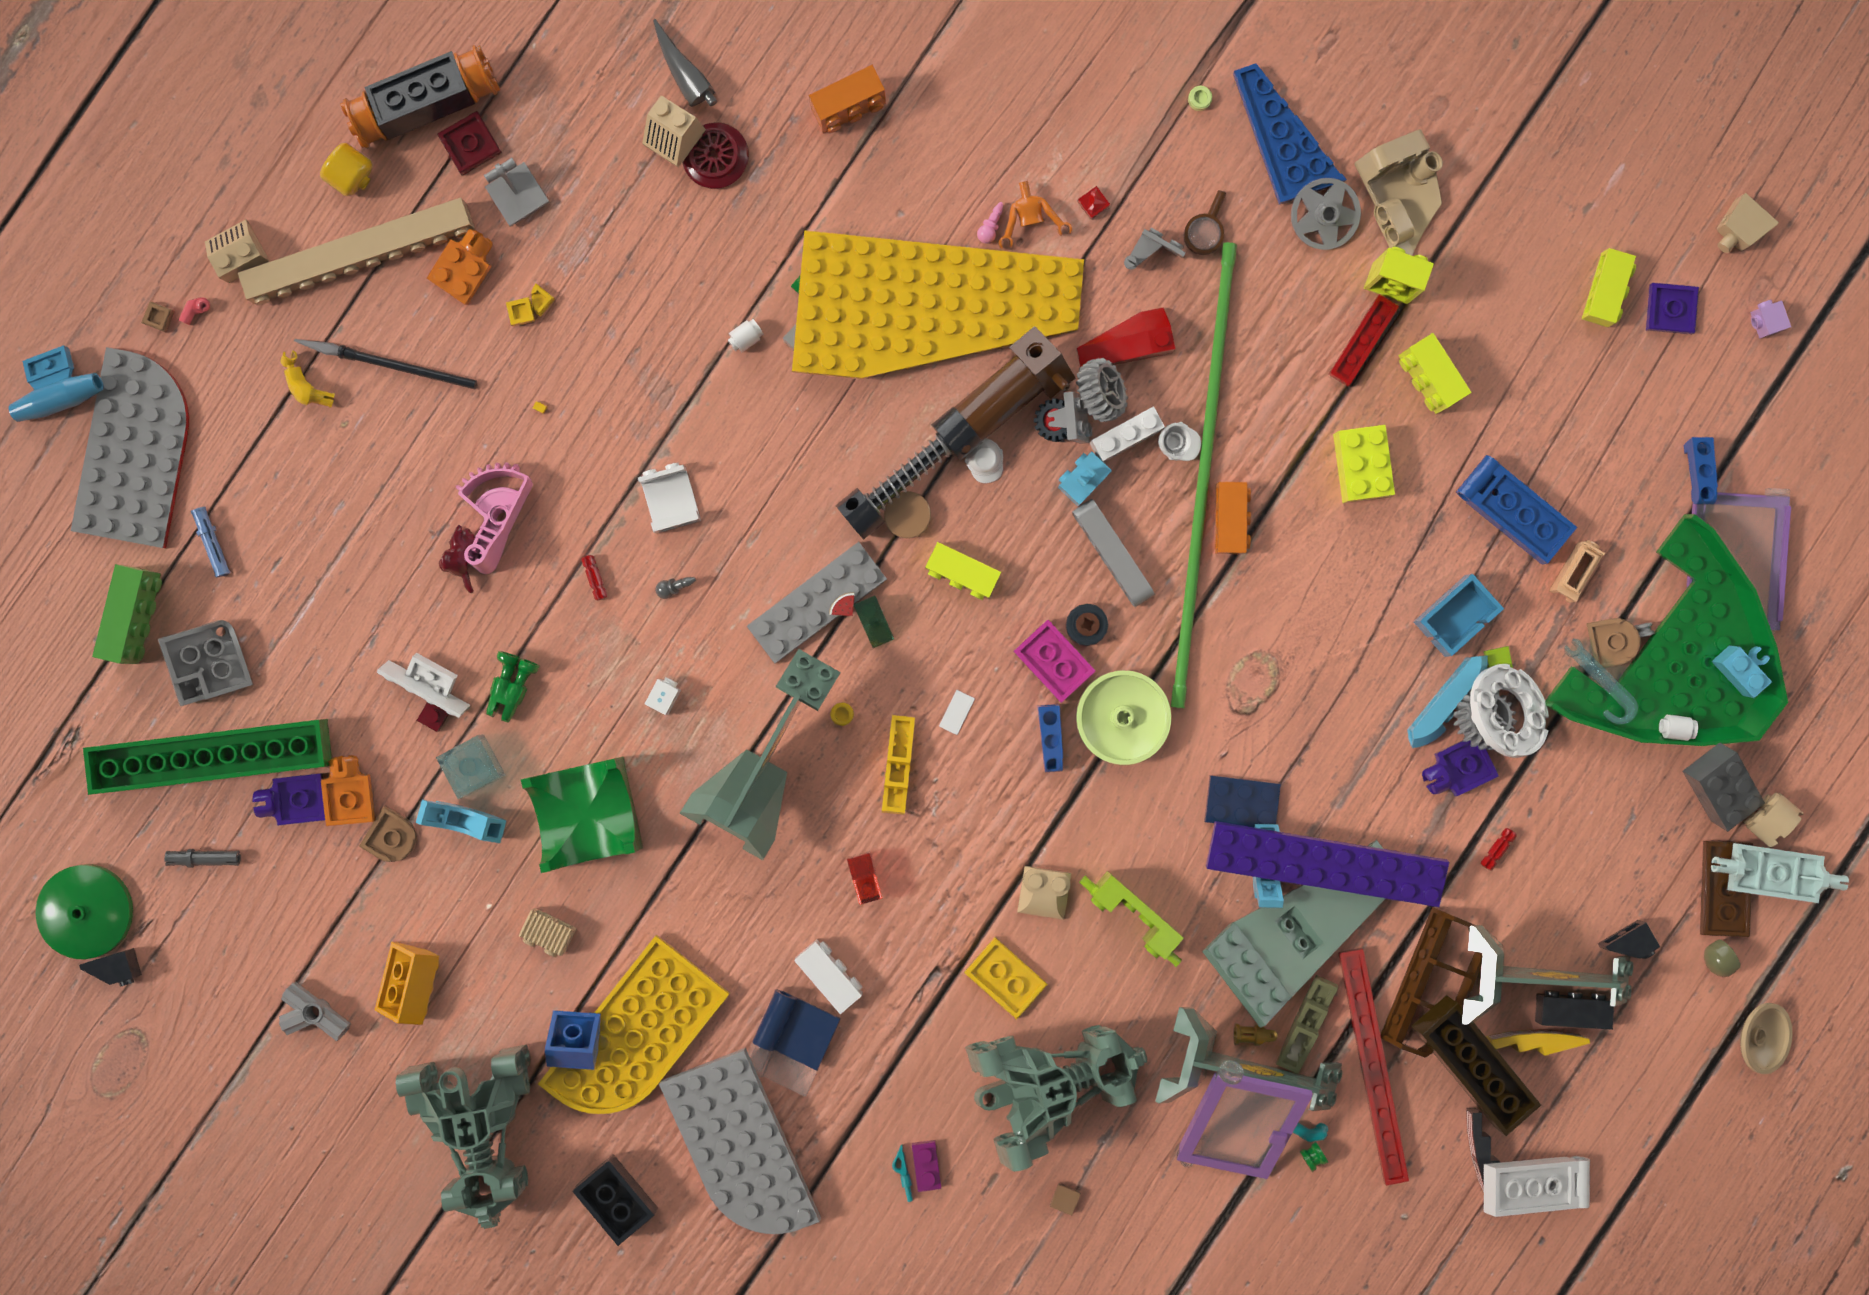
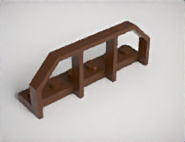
M1434 907L1431 909L1380 1034L1381 1039L1402 1050L1424 1058L1433 1053L1426 1044L1417 1049L1403 1044L1417 1006L1421 1005L1429 1009L1434 1006V1004L1421 1000L1434 965L1464 976L1455 999L1464 1009V999L1469 998L1482 967L1483 957L1482 952L1474 951L1467 972L1437 960L1452 921L1467 926L1469 932L1470 926L1475 924Z

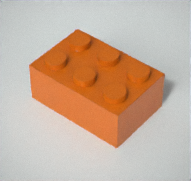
M873 64L808 95L811 109L823 134L826 132H836L841 128L842 124L847 122L854 123L860 120L863 114L869 111L875 113L886 104L885 89Z

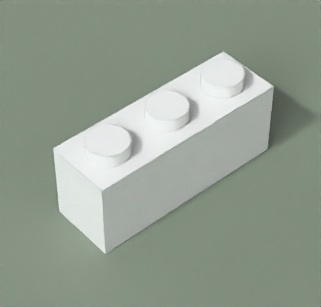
M1153 406L1093 439L1090 445L1095 455L1102 462H1105L1157 434L1165 426Z
M816 939L796 956L794 961L841 1014L862 996L863 992L860 989L863 987L855 977L850 978L845 972L847 968L840 959L835 961L830 955L832 952L830 947L824 941L820 943Z

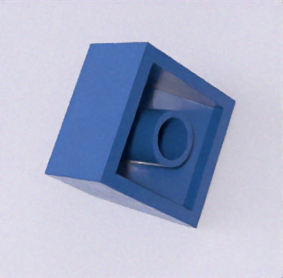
M553 1010L545 1045L547 1067L594 1070L599 1048L601 1014Z

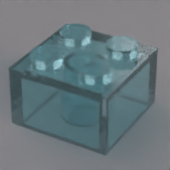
M484 734L477 735L436 757L457 799L465 798L506 776Z

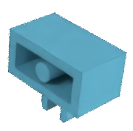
M1092 451L1088 456L1083 453L1075 462L1077 467L1072 472L1067 470L1059 478L1061 484L1058 488L1077 506L1112 471Z
M1729 645L1712 661L1743 696L1755 698L1772 682L1758 667V665L1766 664L1770 659L1769 656L1765 655L1761 659H1757V653L1761 650L1760 647H1753L1747 655L1741 647Z

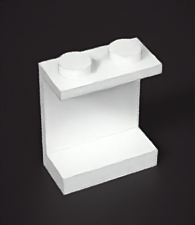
M679 463L666 465V470L659 472L656 469L645 471L642 477H638L639 483L642 484L651 515L652 530L656 534L701 521L686 467L684 465L679 466Z

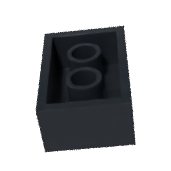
M614 1154L581 1180L572 1191L617 1246L649 1221L658 1210L656 1204Z

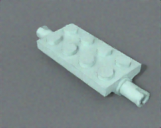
M1733 843L1731 859L1714 857L1711 862L1720 864V866L1711 865L1713 872L1729 874L1727 890L1819 903L1820 893L1823 890L1832 888L1845 891L1848 885L1840 884V882L1849 883L1847 876L1834 875L1826 871L1824 867L1825 856Z

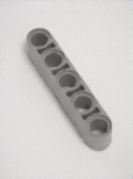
M1090 499L1072 511L1076 521L1131 604L1137 607L1155 595L1150 584L1094 500Z

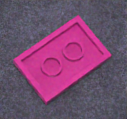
M1046 620L1013 651L1060 703L1095 672L1094 668L1049 620Z

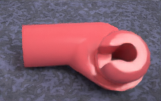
M203 297L187 301L179 321L190 325L194 315L209 310L210 302Z

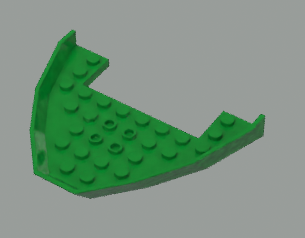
M1684 514L1656 553L1693 579V581L1655 630V634H1652L1610 692L1571 666L1545 700L1546 705L1571 721L1641 743L1710 746L1717 745L1718 743L1730 744L1760 741L1788 704L1776 641L1756 588L1715 529L1695 514ZM1729 645L1741 647L1747 655L1753 647L1757 646L1761 648L1757 653L1758 660L1764 655L1770 657L1766 664L1758 665V667L1772 682L1755 698L1743 696L1712 663ZM1666 715L1691 717L1692 720H1696L1698 723L1697 736L1695 739H1689L1688 741L1664 738L1662 733L1659 732L1660 720L1664 719Z

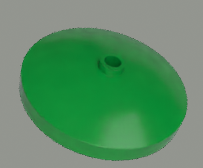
M89 864L72 866L53 875L43 886L36 903V922L45 942L59 954L73 959L96 958L115 949L128 934L133 919L132 898L124 882L110 870Z

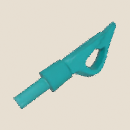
M902 1144L893 1160L892 1169L901 1175L902 1188H905L907 1202L913 1201L910 1188L912 1182L908 1173ZM898 1158L901 1160V1168L896 1167Z

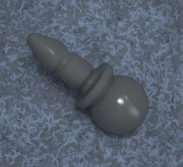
M685 577L677 581L672 578L669 581H660L655 588L656 594L662 599H668L673 594H678L679 589L693 584L696 578Z

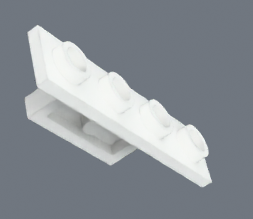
M418 653L412 656L407 670L390 660L377 670V673L386 680L402 686L406 691L420 696L428 703L440 707L452 716L460 718L470 708V704L450 694L458 675Z

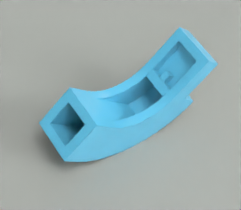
M422 800L416 823L457 831L481 841L500 843L506 820L456 804Z
M1255 824L1254 827L1280 832L1278 824ZM1253 877L1254 896L1258 900V906L1283 908L1284 899L1280 881Z

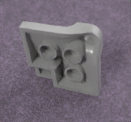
M213 621L158 639L180 706L253 685L235 631L227 621ZM219 627H223L225 629V634L223 636H218L216 634V630Z

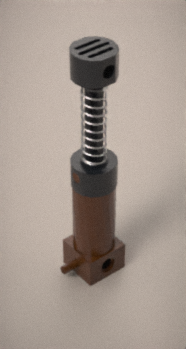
M1035 326L1009 347L1015 356L955 407L949 409L931 424L936 431V440L934 442L929 440L930 445L927 447L922 446L923 451L920 453L915 452V457L913 459L908 458L906 465L900 464L901 469L899 471L893 470V476L887 475V480L884 483L879 481L880 486L877 489L872 487L873 492L870 495L868 493L863 495L856 488L835 505L863 540L885 523L879 510H885L884 505L887 503L892 504L894 497L899 498L901 491L907 492V486L913 487V481L916 479L920 481V476L923 473L928 475L927 470L930 467L935 469L934 464L936 462L942 463V457H949V455L955 454L961 461L1041 392H1044L1051 399L1061 390L1066 391L1069 389V383L1075 379L1073 372L1063 355Z

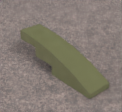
M1318 975L1315 976L1289 1030L1276 1065L1296 1074L1299 1073L1319 1036L1318 1031L1328 1014V1007L1338 990V984Z

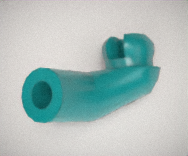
M1298 1122L1293 1133L1307 1142L1324 1140L1328 1136L1327 1132L1329 1129L1324 1123H1319L1316 1125V1128L1309 1129Z

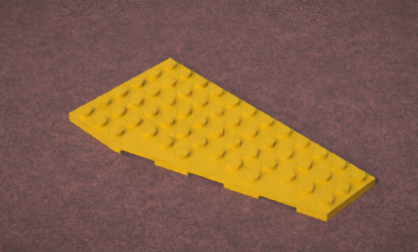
M804 230L792 372L865 379L959 356L1011 346L1034 326L1045 337L1077 331L1084 259Z

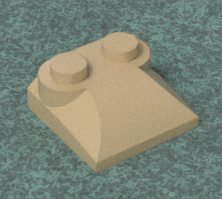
M1024 866L1017 912L1064 920L1071 873Z

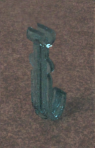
M1572 639L1571 643L1576 646L1577 650L1572 651L1566 645L1564 653L1568 657H1572L1625 710V715L1622 718L1616 717L1608 710H1605L1603 715L1612 723L1619 725L1632 721L1638 711L1635 698L1582 647V643L1578 639Z

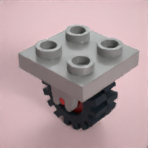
M1073 391L1065 392L1064 400H1046V404L1038 406L1041 409L1035 412L1037 418H1034V423H1037V426L1034 427L1039 431L1038 434L1041 437L1052 442H1065V439L1079 444L1090 443L1089 437L1092 436V427L1088 423V409L1084 408V403L1080 400V394Z

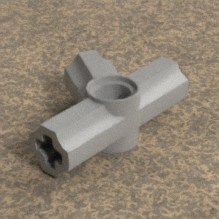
M293 982L282 994L281 1000L295 1009L279 1016V1025L286 1035L315 1024L338 1041L350 1028L351 1023L331 1009L326 1000L318 999L297 982ZM313 1006L319 1009V1016L313 1013Z

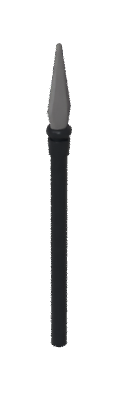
M294 339L299 344L326 355L338 356L340 359L357 360L474 390L477 386V380L360 352L345 345L338 346L329 342Z

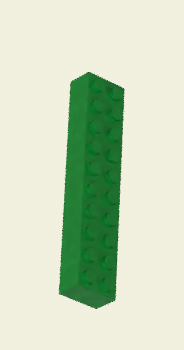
M328 719L83 748L88 795L329 766V760L332 759Z

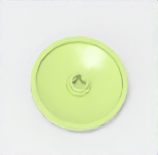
M1114 671L1094 680L1083 692L1077 707V728L1083 743L1100 759L1119 765L1135 764L1150 758L1164 744L1171 726V709L1165 693L1152 679L1134 671Z

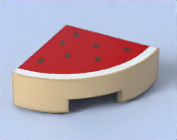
M847 592L836 598L830 606L829 615L853 616L854 592Z

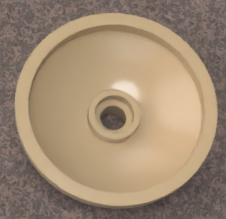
M1764 1003L1755 1008L1745 1020L1740 1038L1741 1053L1745 1063L1752 1071L1760 1074H1770L1776 1071L1789 1054L1792 1043V1024L1788 1013L1783 1007L1774 1003Z

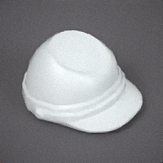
M1183 422L1167 425L1161 431L1158 444L1169 460L1190 461L1194 460L1199 454L1201 438L1196 431L1189 428Z
M985 439L981 445L966 456L965 463L978 482L991 483L998 480L1002 475L1003 450L994 441Z

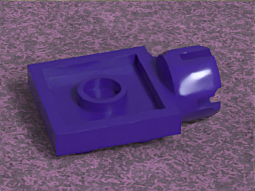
M1462 740L1435 753L1437 761L1435 765L1426 768L1422 772L1424 782L1436 779V781L1426 785L1432 794H1440L1451 790L1454 796H1459L1499 777L1487 750H1479L1478 746L1471 747L1470 740L1467 742Z
M322 773L273 778L271 788L257 790L253 793L252 802H266V805L253 807L256 817H275L277 826L325 820L321 788Z

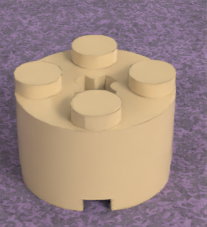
M1781 793L1764 796L1765 804L1756 813L1753 812L1743 820L1746 827L1769 847L1778 844L1775 840L1778 837H1787L1801 821L1802 818L1799 815H1803V812Z

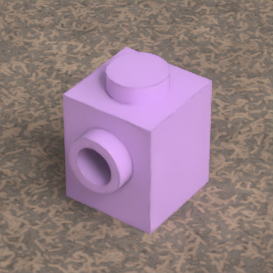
M1771 299L1757 304L1759 309L1750 312L1752 316L1751 324L1757 330L1759 339L1791 327L1782 301L1773 303Z

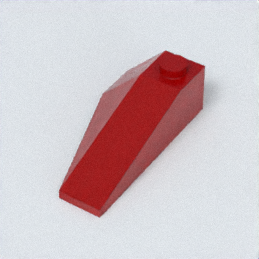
M1163 307L1142 311L1079 346L1077 354L1080 367L1088 361L1098 358H1104L1106 361L1109 360L1112 365L1172 354L1175 351L1172 328Z

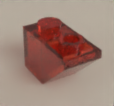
M871 851L849 856L847 862L859 904L862 905L882 899Z

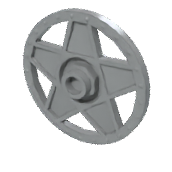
M1321 178L1305 185L1295 197L1291 209L1292 226L1299 239L1312 248L1322 250L1334 249L1346 243L1356 232L1361 217L1360 203L1356 193L1349 185L1334 178ZM1322 183L1333 184L1324 196L1311 188ZM1345 191L1351 197L1355 211L1342 206ZM1302 199L1308 213L1297 222V209ZM1353 224L1348 233L1337 241L1338 226ZM1318 230L1324 245L1312 242L1304 234Z

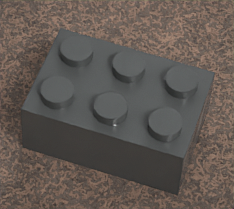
M1718 743L1682 771L1710 821L1727 832L1765 804L1738 753L1721 743Z

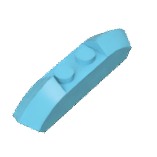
M1487 656L1466 657L1407 729L1408 740L1412 748L1421 747L1433 742L1447 730L1443 722L1447 723L1451 720L1454 714L1453 710L1458 702H1462L1463 697L1468 695L1467 693L1472 689L1476 677L1487 669Z

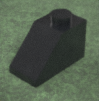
M1636 920L1598 943L1599 947L1605 950L1639 959H1647L1653 956L1655 950L1660 948L1647 923Z
M134 948L79 965L82 971L109 985L119 983L120 987L134 983V978L142 975Z

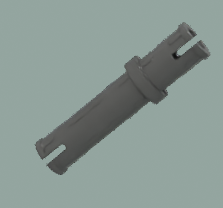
M188 849L187 851H166L164 857L166 866L182 865L188 868L199 865L239 866L241 861L240 851H195L194 849Z

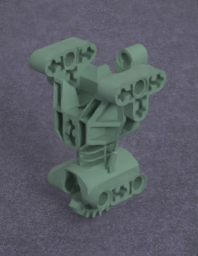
M1101 1025L1092 1026L1081 1031L1084 1042L1079 1044L1077 1051H1064V1053L1050 1054L1039 1048L1016 1046L1014 1036H1006L991 1042L979 1041L966 1046L965 1049L973 1072H979L983 1077L994 1076L1002 1079L977 1089L974 1095L976 1104L984 1110L990 1111L1013 1103L1011 1111L1006 1117L1011 1123L1013 1132L1001 1134L993 1139L1000 1163L1014 1172L1031 1167L1033 1165L1032 1160L1049 1153L1046 1142L1052 1140L1063 1126L1068 1127L1071 1124V1113L1078 1105L1082 1106L1097 1094H1101L1102 1100L1117 1107L1135 1103L1137 1098L1134 1089L1139 1066H1143L1148 1060L1145 1049L1143 1047H1131L1116 1033V1030L1105 1026L1102 1027ZM1052 1057L1076 1058V1063H1071L1070 1067L1065 1065L1062 1069L1056 1066ZM1111 1058L1116 1070L1113 1073L1099 1076V1067L1106 1065L1107 1059ZM1090 1086L1093 1087L1090 1091H1088L1086 1094L1077 1099V1092H1081L1082 1088L1089 1089ZM991 1093V1101L988 1104H983V1096Z
M527 1045L502 1049L498 1055L492 1057L491 1079L482 1081L471 1096L467 1076L458 1067H452L440 1076L439 1083H437L438 1071L434 1062L409 1066L396 1076V1090L399 1097L405 1096L409 1115L420 1114L422 1121L433 1133L431 1136L433 1141L443 1142L449 1146L452 1152L450 1155L459 1171L460 1177L454 1178L441 1192L443 1210L445 1212L455 1210L478 1218V1224H481V1228L484 1229L498 1226L501 1212L517 1199L525 1190V1187L528 1186L526 1166L515 1167L514 1162L505 1158L506 1143H504L506 1126L515 1118L519 1096L529 1094L530 1092L527 1067L530 1065V1052ZM448 1075H454L457 1078V1085H453L448 1081ZM502 1129L498 1156H492L495 1152L490 1148L493 1142L489 1141V1139L492 1137L491 1134ZM454 1149L466 1150L463 1153V1156H467V1159L465 1160V1165H469L467 1169L465 1168L458 1152ZM478 1175L484 1177V1183H487V1186L490 1185L492 1193L482 1196L479 1194Z

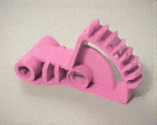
M505 462L503 469L500 463H496L494 469L490 464H487L486 471L478 468L479 474L475 475L473 472H470L471 479L469 481L466 478H462V482L465 484L463 487L456 485V489L459 491L458 494L484 517V522L475 536L473 544L468 546L464 553L466 561L482 574H490L496 569L508 535L533 486L531 479L527 475L520 473L518 464H514L511 468L510 464ZM515 477L524 480L519 491L499 487L485 492L475 504L468 499V496L476 487L490 479ZM505 512L506 518L501 522H497L498 515Z

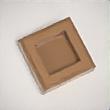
M150 301L141 323L166 333L175 311Z
M1058 1183L1050 1207L1072 1216L1081 1193Z

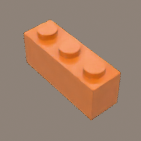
M1218 482L1216 484L1215 554H1245L1246 550L1250 549L1251 538L1250 535H1247V526H1250L1251 512L1247 511V502L1251 501V488H1247V482Z

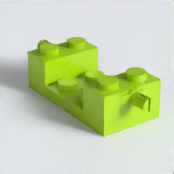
M1107 871L1096 884L1087 878L1086 875L1080 880L1079 883L1092 895V903L1102 912L1105 909L1112 912L1120 902L1133 913L1136 910L1139 911L1141 914L1138 917L1150 927L1149 931L1142 938L1146 942L1144 945L1146 950L1156 959L1159 956L1164 960L1167 959L1175 967L1180 964L1182 959L1172 951L1184 938Z

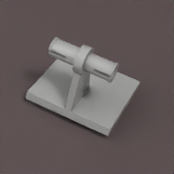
M511 157L501 165L499 163L496 164L495 169L484 174L489 183L485 188L510 227L549 203L548 198L525 162L517 166Z
M1150 228L1149 231L1144 229L1130 256L1125 258L1124 265L1127 269L1133 270L1160 247L1169 250L1183 258L1186 252L1182 251L1184 246L1172 239L1170 243L1163 240V234L1153 228Z

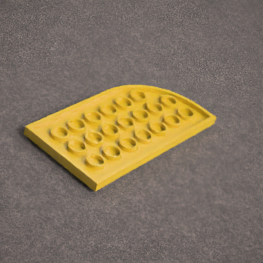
M656 935L594 1012L601 1014L599 1048L595 1069L551 1067L538 1085L561 1103L581 1112L609 1114L628 1109L642 1101L654 1090L730 993Z

